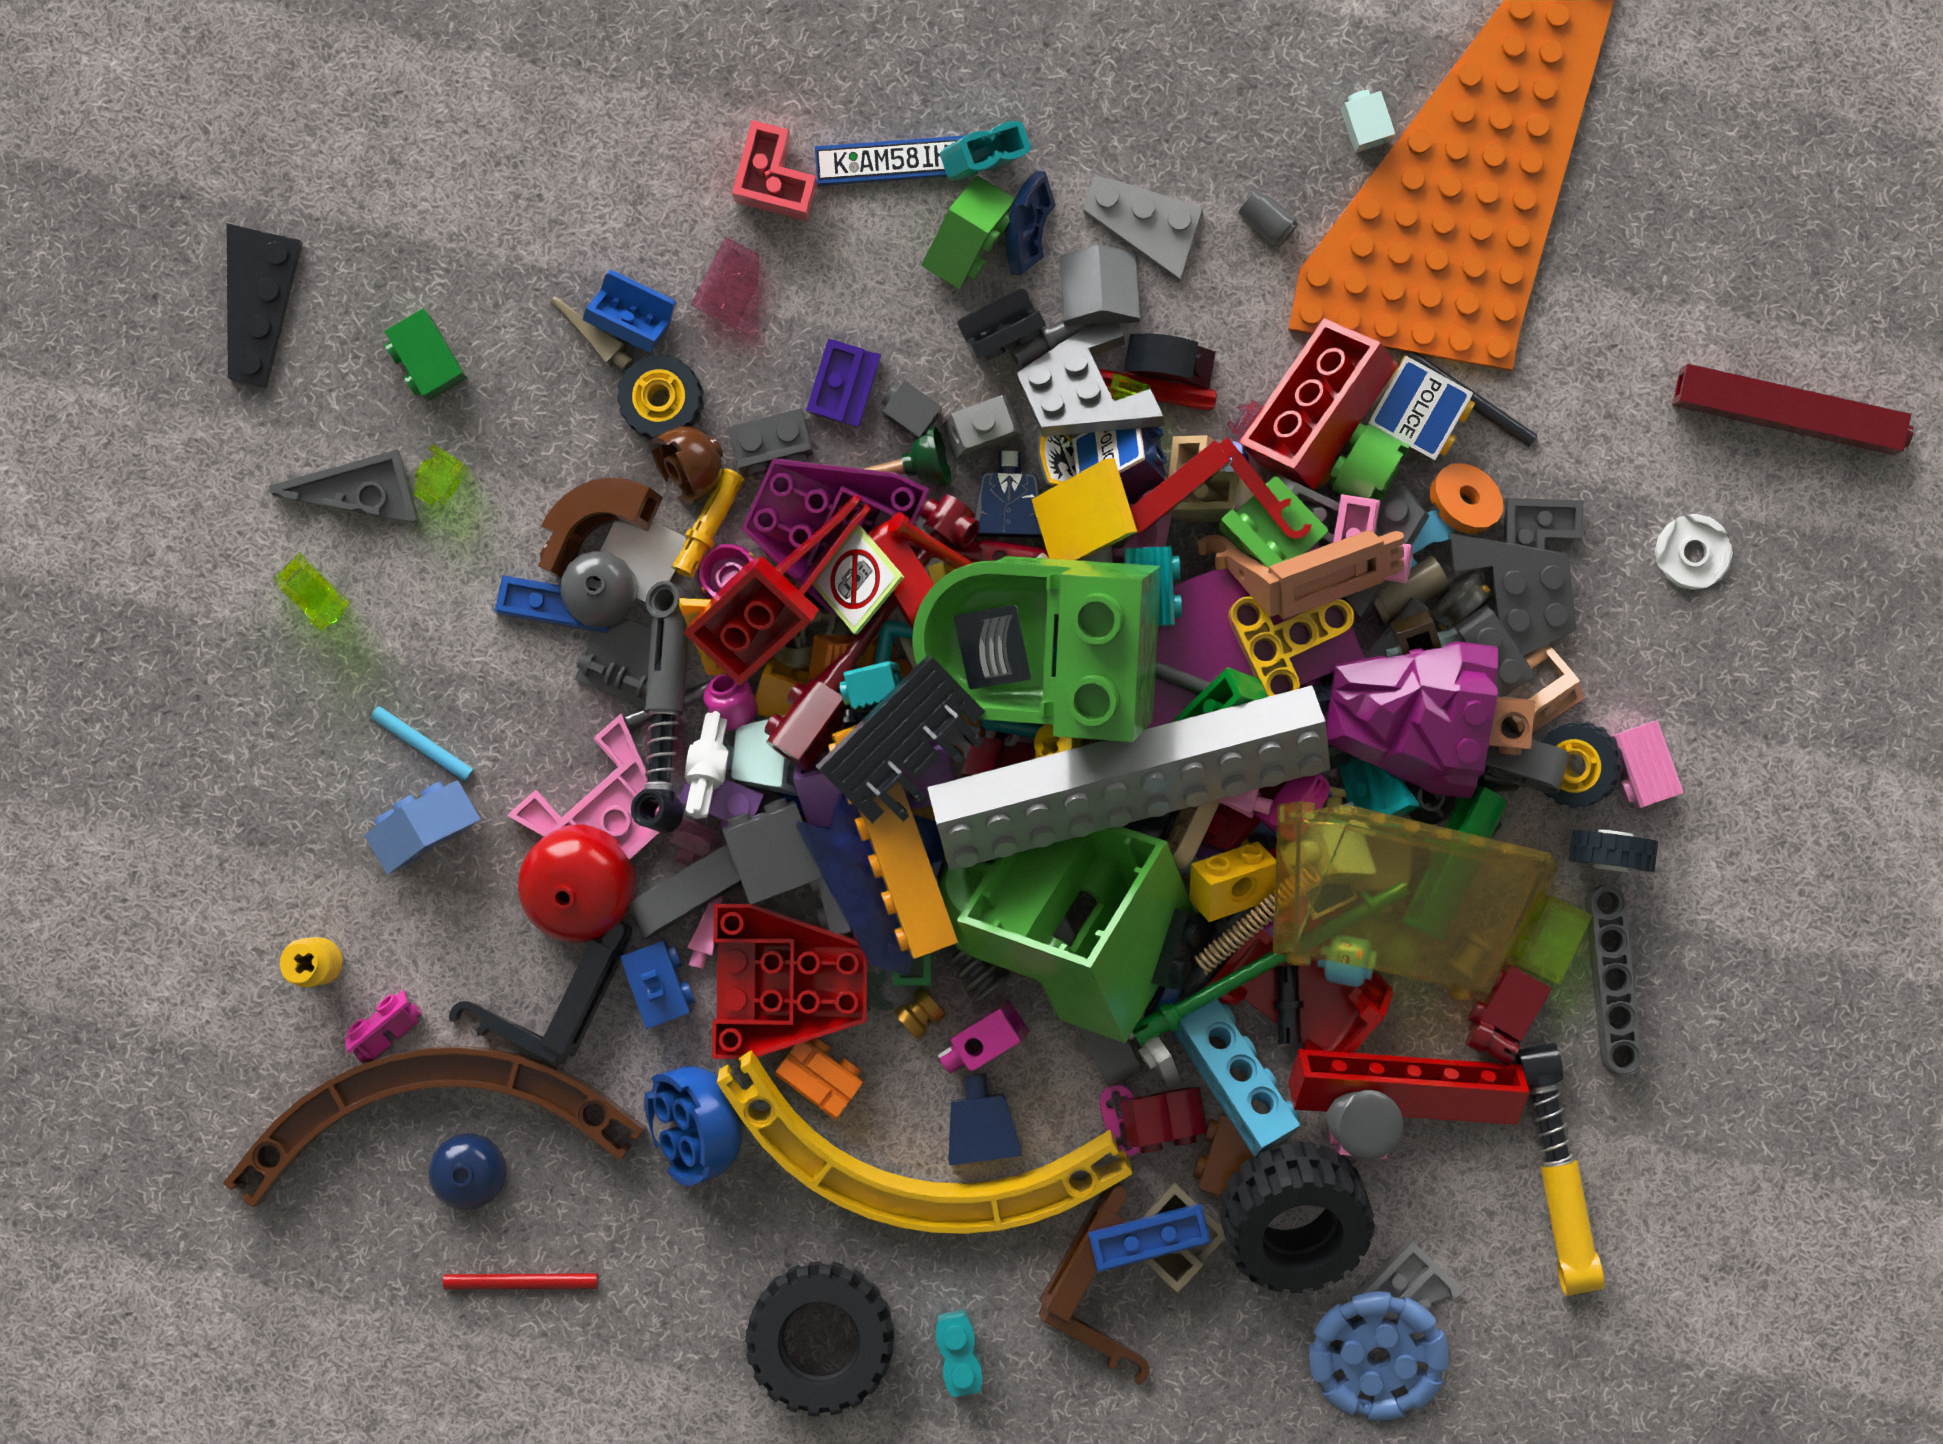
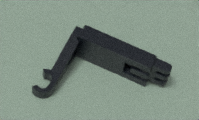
M618 922L605 934L602 941L590 940L544 1037L470 1001L456 1003L450 1011L449 1021L459 1020L461 1012L467 1009L481 1018V1024L476 1028L478 1036H484L491 1030L553 1064H564L568 1056H575L618 968L621 961L620 956H623L625 953L624 950L633 934L632 927Z

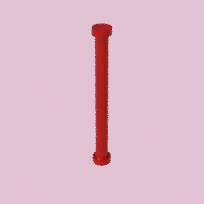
M901 512L896 513L888 523L887 530L895 537L901 535L955 570L973 563L911 524L909 518Z

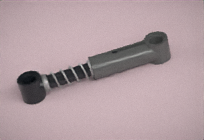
M668 581L654 584L648 591L645 600L646 608L649 614L652 615L645 712L649 713V716L652 718V725L648 727V731L651 733V740L647 742V746L650 748V755L646 758L649 764V771L644 775L648 781H646L643 790L635 796L631 804V816L635 823L661 833H669L677 829L684 815L683 806L680 800L676 798V793L673 791L674 787H672L674 784L671 783V771L675 770L672 767V755H676L673 752V740L678 739L674 737V725L678 724L675 721V717L683 715L688 637L684 634L688 626L679 606V598L696 599L695 595L689 590ZM659 806V812L655 817L656 809Z

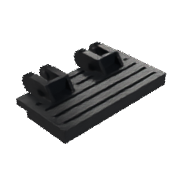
M928 654L816 767L872 824L884 813L873 801L876 796L904 822L909 817L907 810L899 802H896L887 791L899 782L915 802L922 804L927 797L901 771L906 768L918 779L941 756L929 744L932 740L960 766L966 760L963 757V753L956 746H953L944 735L955 726L970 745L978 748L983 741L958 714L962 712L974 723L985 711Z

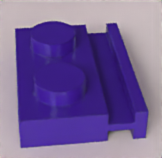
M828 338L806 412L859 428L879 366L881 354L872 353L865 349Z

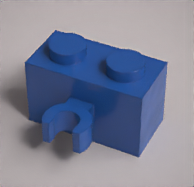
M663 940L620 956L646 1029L692 1012L690 1004L695 1003L696 999L689 981L682 983L677 968L682 967L683 964L676 945L669 947L667 940Z

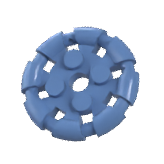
M1384 1291L1360 1293L1353 1295L1352 1300L1343 1305L1337 1303L1317 1324L1314 1330L1316 1335L1315 1341L1309 1345L1310 1370L1314 1381L1320 1382L1324 1389L1322 1394L1341 1411L1351 1416L1355 1413L1367 1415V1420H1394L1405 1417V1412L1414 1407L1418 1410L1421 1409L1441 1388L1444 1381L1441 1378L1442 1372L1448 1369L1449 1363L1447 1339L1443 1330H1438L1436 1327L1435 1317L1415 1300L1406 1296L1403 1299L1392 1297L1390 1292ZM1387 1311L1398 1314L1396 1323L1383 1320ZM1359 1314L1363 1319L1353 1324L1350 1318ZM1422 1332L1424 1336L1415 1340L1412 1333ZM1335 1339L1341 1340V1348L1331 1346L1330 1342L1335 1341ZM1381 1347L1389 1352V1356L1383 1361H1374L1369 1358L1368 1353L1373 1348ZM1417 1362L1427 1363V1371L1417 1369ZM1342 1368L1346 1377L1337 1382L1333 1374ZM1405 1385L1408 1393L1396 1398L1393 1390ZM1360 1390L1366 1395L1373 1396L1372 1401L1359 1398Z

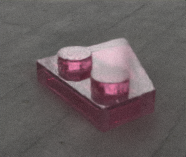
M725 236L690 305L756 339L759 334V254Z

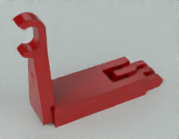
M1228 437L1220 443L1214 440L1130 508L1137 533L1143 534L1225 467L1230 465L1288 537L1297 539L1306 536L1310 532L1312 524H1304V527L1299 531H1294L1290 528L1282 517V511L1285 507L1291 506V498L1279 501Z

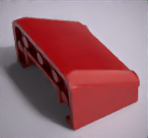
M1316 925L1273 938L1264 930L1259 929V933H1254V937H1250L1249 941H1245L1244 945H1240V949H1236L1235 953L1231 952V956L1226 958L1212 976L1207 987L1314 928ZM1328 937L1276 967L1299 966L1300 1001L1304 1000V1008H1300L1302 1049L1354 1053L1385 1018L1393 997V990L1389 983L1374 970L1371 980L1365 979L1360 987L1328 982L1324 975V967L1317 966L1321 944L1329 945L1331 937ZM1274 968L1218 998V1000L1226 1005L1230 1003L1238 1005L1245 999L1278 1025L1277 1009H1273V1001H1277L1276 971Z

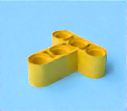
M1247 596L1239 599L1232 605L1229 610L1228 620L1254 677L1260 679L1267 696L1270 697L1275 695L1270 687L1274 676L1279 675L1287 678L1290 683V691L1300 688L1299 678L1290 658L1347 631L1353 624L1354 612L1349 603L1337 599L1305 611L1274 626L1270 616L1252 597ZM1248 605L1255 609L1257 621L1254 625L1246 626L1240 623L1237 618V610L1240 606ZM1328 608H1337L1343 613L1344 623L1340 628H1332L1326 623L1325 612ZM1301 624L1306 627L1309 633V639L1306 644L1298 645L1290 639L1289 630L1292 625ZM1257 641H1267L1272 645L1274 654L1270 661H1261L1255 656L1254 645Z

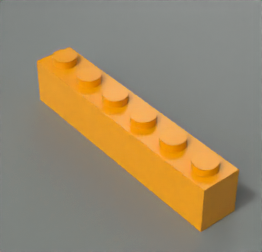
M857 725L831 734L834 743L828 745L829 751ZM897 782L887 793L907 810L909 817L904 822L878 796L873 801L884 813L872 824L858 809L861 817L854 819L862 842L869 839L874 854L868 856V860L875 878L882 876L887 891L882 892L881 896L888 915L895 913L900 928L895 929L894 933L902 952L909 950L910 955L915 959L958 943L903 786ZM846 797L848 804H852V802Z

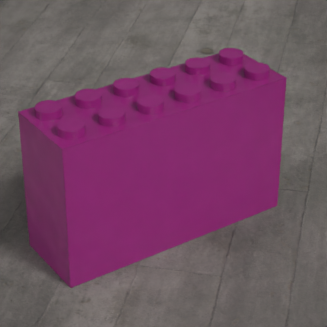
M1317 543L1313 548H1311L1308 552L1313 551V550H1315V549H1318V548H1319L1318 543ZM1228 568L1223 570L1214 569L1173 586V595H1181L1182 616L1181 618H1174L1175 625L1172 628H1158L1156 661L1211 683L1227 667L1254 677L1228 620L1229 610L1232 605L1239 599L1247 596L1251 597V595ZM1244 605L1238 608L1237 618L1243 625L1251 626L1257 621V613L1251 606ZM1328 608L1325 612L1326 623L1332 628H1340L1344 623L1343 613L1337 608ZM1277 614L1270 618L1275 626L1292 617L1283 619ZM1301 624L1291 626L1289 630L1290 639L1298 645L1306 644L1309 639L1306 627ZM1351 625L1341 635L1290 658V661L1299 678L1300 688H1304L1313 684H1321V678L1329 674L1333 681L1335 664L1365 659ZM1261 640L1257 641L1254 645V654L1257 659L1261 661H1270L1272 659L1274 650L1269 642ZM1279 675L1273 677L1270 687L1275 695L1290 691V683L1287 678ZM1155 677L1153 722L1146 729L1171 723L1199 694Z

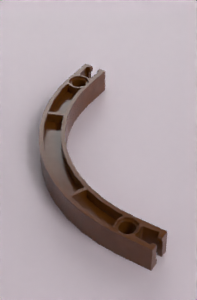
M428 1047L392 1054L356 1066L326 1081L300 1098L279 1116L252 1145L224 1181L223 1185L230 1190L236 1188L242 1190L246 1183L240 1179L253 1166L256 1171L264 1175V1180L255 1193L251 1195L246 1193L242 1199L251 1207H255L263 1202L280 1178L308 1145L329 1127L353 1111L376 1100L422 1088L449 1086L482 1088L510 1094L533 1102L571 1123L619 1161L626 1155L632 1145L626 1142L621 1147L605 1132L606 1127L611 1124L613 1119H616L634 1131L630 1138L635 1141L646 1129V1126L584 1080L541 1060L519 1053L486 1047ZM590 1104H598L604 1109L605 1119L603 1123L593 1124L587 1119L586 1110ZM268 1145L275 1147L279 1151L280 1160L277 1165H271L265 1160L264 1151Z

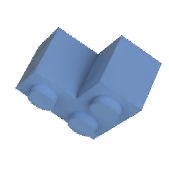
M458 780L446 786H443L441 781L424 789L421 792L422 797L416 800L413 795H409L392 805V810L383 813L373 820L376 826L364 836L387 875L416 861L435 846L460 835L481 820Z

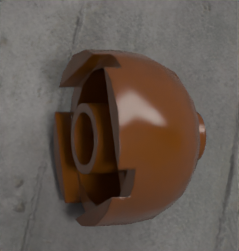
M679 426L652 439L651 443L658 445L656 449L652 450L656 467L666 483L670 476L683 493L677 497L681 502L687 505L693 504L715 489L721 477L722 463L720 458L723 456V451L714 437H708L702 431L690 426Z

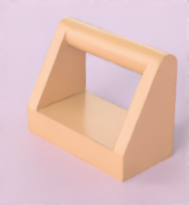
M1549 644L1523 656L1531 669L1548 659L1560 676L1559 679L1529 698V700L1535 701L1533 733L1584 699L1580 680ZM1517 716L1507 717V721L1515 733L1519 735L1523 729L1522 720Z

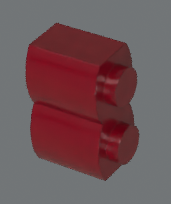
M1200 1087L1168 1090L1120 1101L1127 1146L1140 1147L1141 1153L1163 1150L1162 1143L1171 1140L1174 1141V1146L1196 1143V1135L1207 1133Z

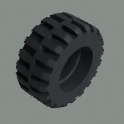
M1291 1142L1279 1144L1280 1148L1270 1151L1268 1147L1258 1153L1259 1156L1253 1160L1249 1157L1240 1165L1241 1171L1239 1173L1234 1171L1227 1181L1228 1188L1225 1187L1221 1194L1220 1221L1231 1258L1235 1261L1236 1268L1243 1275L1249 1276L1250 1281L1261 1287L1267 1284L1269 1290L1281 1293L1283 1289H1289L1290 1293H1303V1289L1312 1288L1313 1291L1324 1288L1323 1284L1333 1281V1283H1336L1343 1279L1345 1271L1349 1270L1352 1272L1360 1263L1359 1256L1366 1255L1371 1245L1370 1240L1374 1235V1214L1357 1168L1352 1167L1351 1161L1339 1153L1336 1155L1334 1149L1321 1145L1318 1149L1314 1143L1301 1142L1300 1146H1292ZM1304 1205L1325 1208L1318 1218L1305 1226L1288 1230L1268 1227L1276 1216L1288 1209Z
M822 1261L810 1262L807 1266L800 1267L797 1265L788 1269L787 1273L782 1276L778 1275L770 1282L765 1291L761 1293L749 1317L745 1342L748 1348L746 1353L748 1364L752 1365L755 1372L753 1377L759 1386L764 1385L768 1390L767 1396L774 1402L780 1400L787 1404L786 1409L797 1413L799 1409L807 1411L808 1416L819 1417L820 1413L830 1412L832 1416L841 1414L843 1409L849 1406L855 1408L863 1403L864 1398L869 1393L872 1395L890 1366L895 1333L887 1301L884 1302L880 1295L881 1291L874 1283L870 1284L864 1279V1274L855 1269L850 1271L843 1268L844 1264L833 1262L832 1265L822 1264ZM814 1302L834 1304L844 1310L853 1321L857 1333V1345L851 1359L841 1369L828 1374H814L798 1367L789 1357L784 1343L785 1327L790 1317L801 1307Z

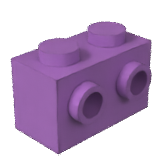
M724 779L723 785L713 790L709 814L722 819L719 826L723 828L729 826L727 820L745 812H749L751 817L758 815L766 795ZM687 781L678 799L686 805L690 790V784Z

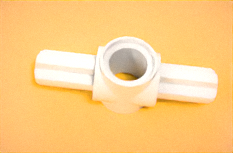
M716 711L705 715L700 740L695 741L693 745L690 744L684 779L690 784V790L685 811L687 815L693 816L694 819L706 818L708 816L713 790L723 785L729 751L723 745L727 719L721 718L720 713Z

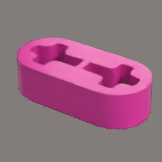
M1115 1084L1109 1088L1108 1086L1104 1088L1099 1097V1105L1106 1131L1111 1129L1114 1136L1119 1138L1121 1136L1119 1123H1123V1117L1117 1118L1115 1109L1111 1106L1107 1107L1106 1101L1112 1098L1111 1092L1118 1091L1120 1096H1127V1099L1133 1098V1095L1124 1085ZM1117 1144L1118 1150L1121 1151L1123 1149L1127 1156H1133L1140 1151V1147L1125 1149L1123 1144Z

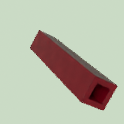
M1686 364L1680 369L1672 406L1889 455H1896L1903 452L1904 448H1908L1914 432V427L1909 425L1912 415L1910 413L1692 364Z

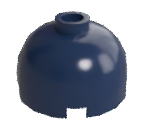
M475 1133L457 1134L442 1142L433 1153L428 1169L430 1186L436 1197L447 1206L460 1210L479 1209L493 1201L502 1190L507 1175L505 1158L498 1147L487 1137Z

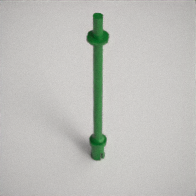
M1400 879L1371 896L1364 889L1360 890L1359 898L1361 901L1181 1002L1177 1004H1166L1165 1002L1159 1004L1158 1010L1138 1021L1132 1031L1140 1047H1142L1145 1043L1170 1029L1172 1032L1180 1029L1178 1025L1181 1024L1184 1017L1369 915L1375 922L1380 920L1381 918L1377 910L1407 894L1408 889Z

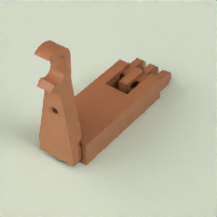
M1367 530L1269 566V568L1240 551L1224 536L1208 535L1198 541L1199 555L1219 552L1215 556L1216 570L1228 568L1270 617L1278 614L1283 619L1383 583L1384 578L1404 570V560L1402 559L1404 557V547L1402 546L1404 544V534L1398 531L1378 537L1371 530Z

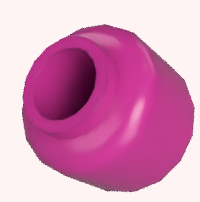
M727 673L713 678L704 690L703 701L708 713L716 711L720 713L721 718L727 719L726 730H737L742 725L750 723L757 714L756 699L748 680L739 685Z

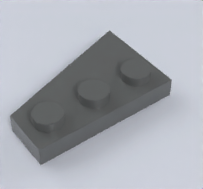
M1402 485L1380 504L1375 534L1380 537L1394 531L1402 532L1404 534V544L1412 545L1430 515L1411 492ZM1384 580L1383 583L1345 596V598L1359 616L1366 620L1373 609L1371 607L1380 590H1385L1390 581Z

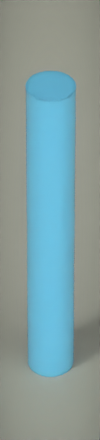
M380 706L373 712L371 716L373 721L464 782L468 780L474 771L473 768Z

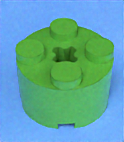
M1360 423L1349 441L1351 444L1348 450L1349 456L1347 458L1342 455L1339 457L1330 473L1332 478L1329 484L1333 486L1332 491L1339 495L1382 501L1400 470L1398 463L1402 457H1407L1410 445L1372 424L1365 426Z

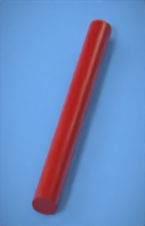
M598 1273L444 1274L443 1289H598Z

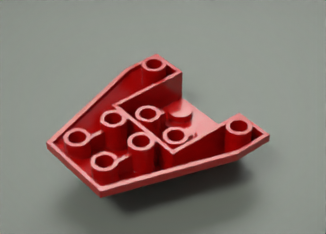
M714 904L713 942L717 943L716 1019L712 1020V1059H739L751 1050L756 1057L867 1022V943L754 904Z

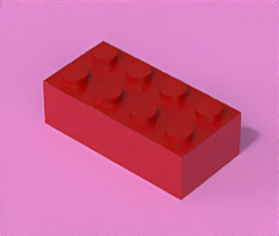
M1324 318L1239 443L1257 464L1314 490L1399 365L1381 342Z

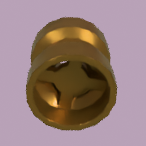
M923 987L913 994V1003L902 1004L894 1011L897 1018L917 1040L927 1033V1027L931 1021L939 1022L947 1015Z

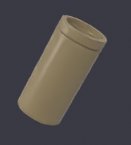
M1430 555L1410 568L1407 583L1390 581L1385 590H1380L1371 607L1374 605L1377 610L1375 616L1379 623L1384 626L1396 619L1411 601L1412 597L1424 603L1449 589L1450 584L1437 560Z

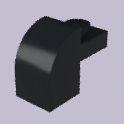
M1153 333L1130 334L1124 371L1141 377L1157 380H1174L1186 385L1208 389L1210 387L1216 351L1198 346L1197 341L1177 336Z

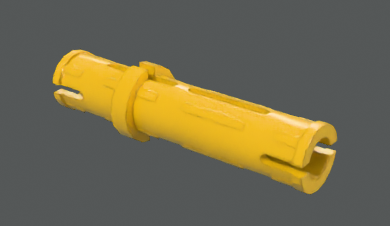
M727 468L723 469L720 481L710 494L698 520L692 529L687 530L685 534L686 541L671 566L678 574L693 579L706 552L712 550L715 545L713 539L730 510L736 495L745 483V478H742L737 472Z

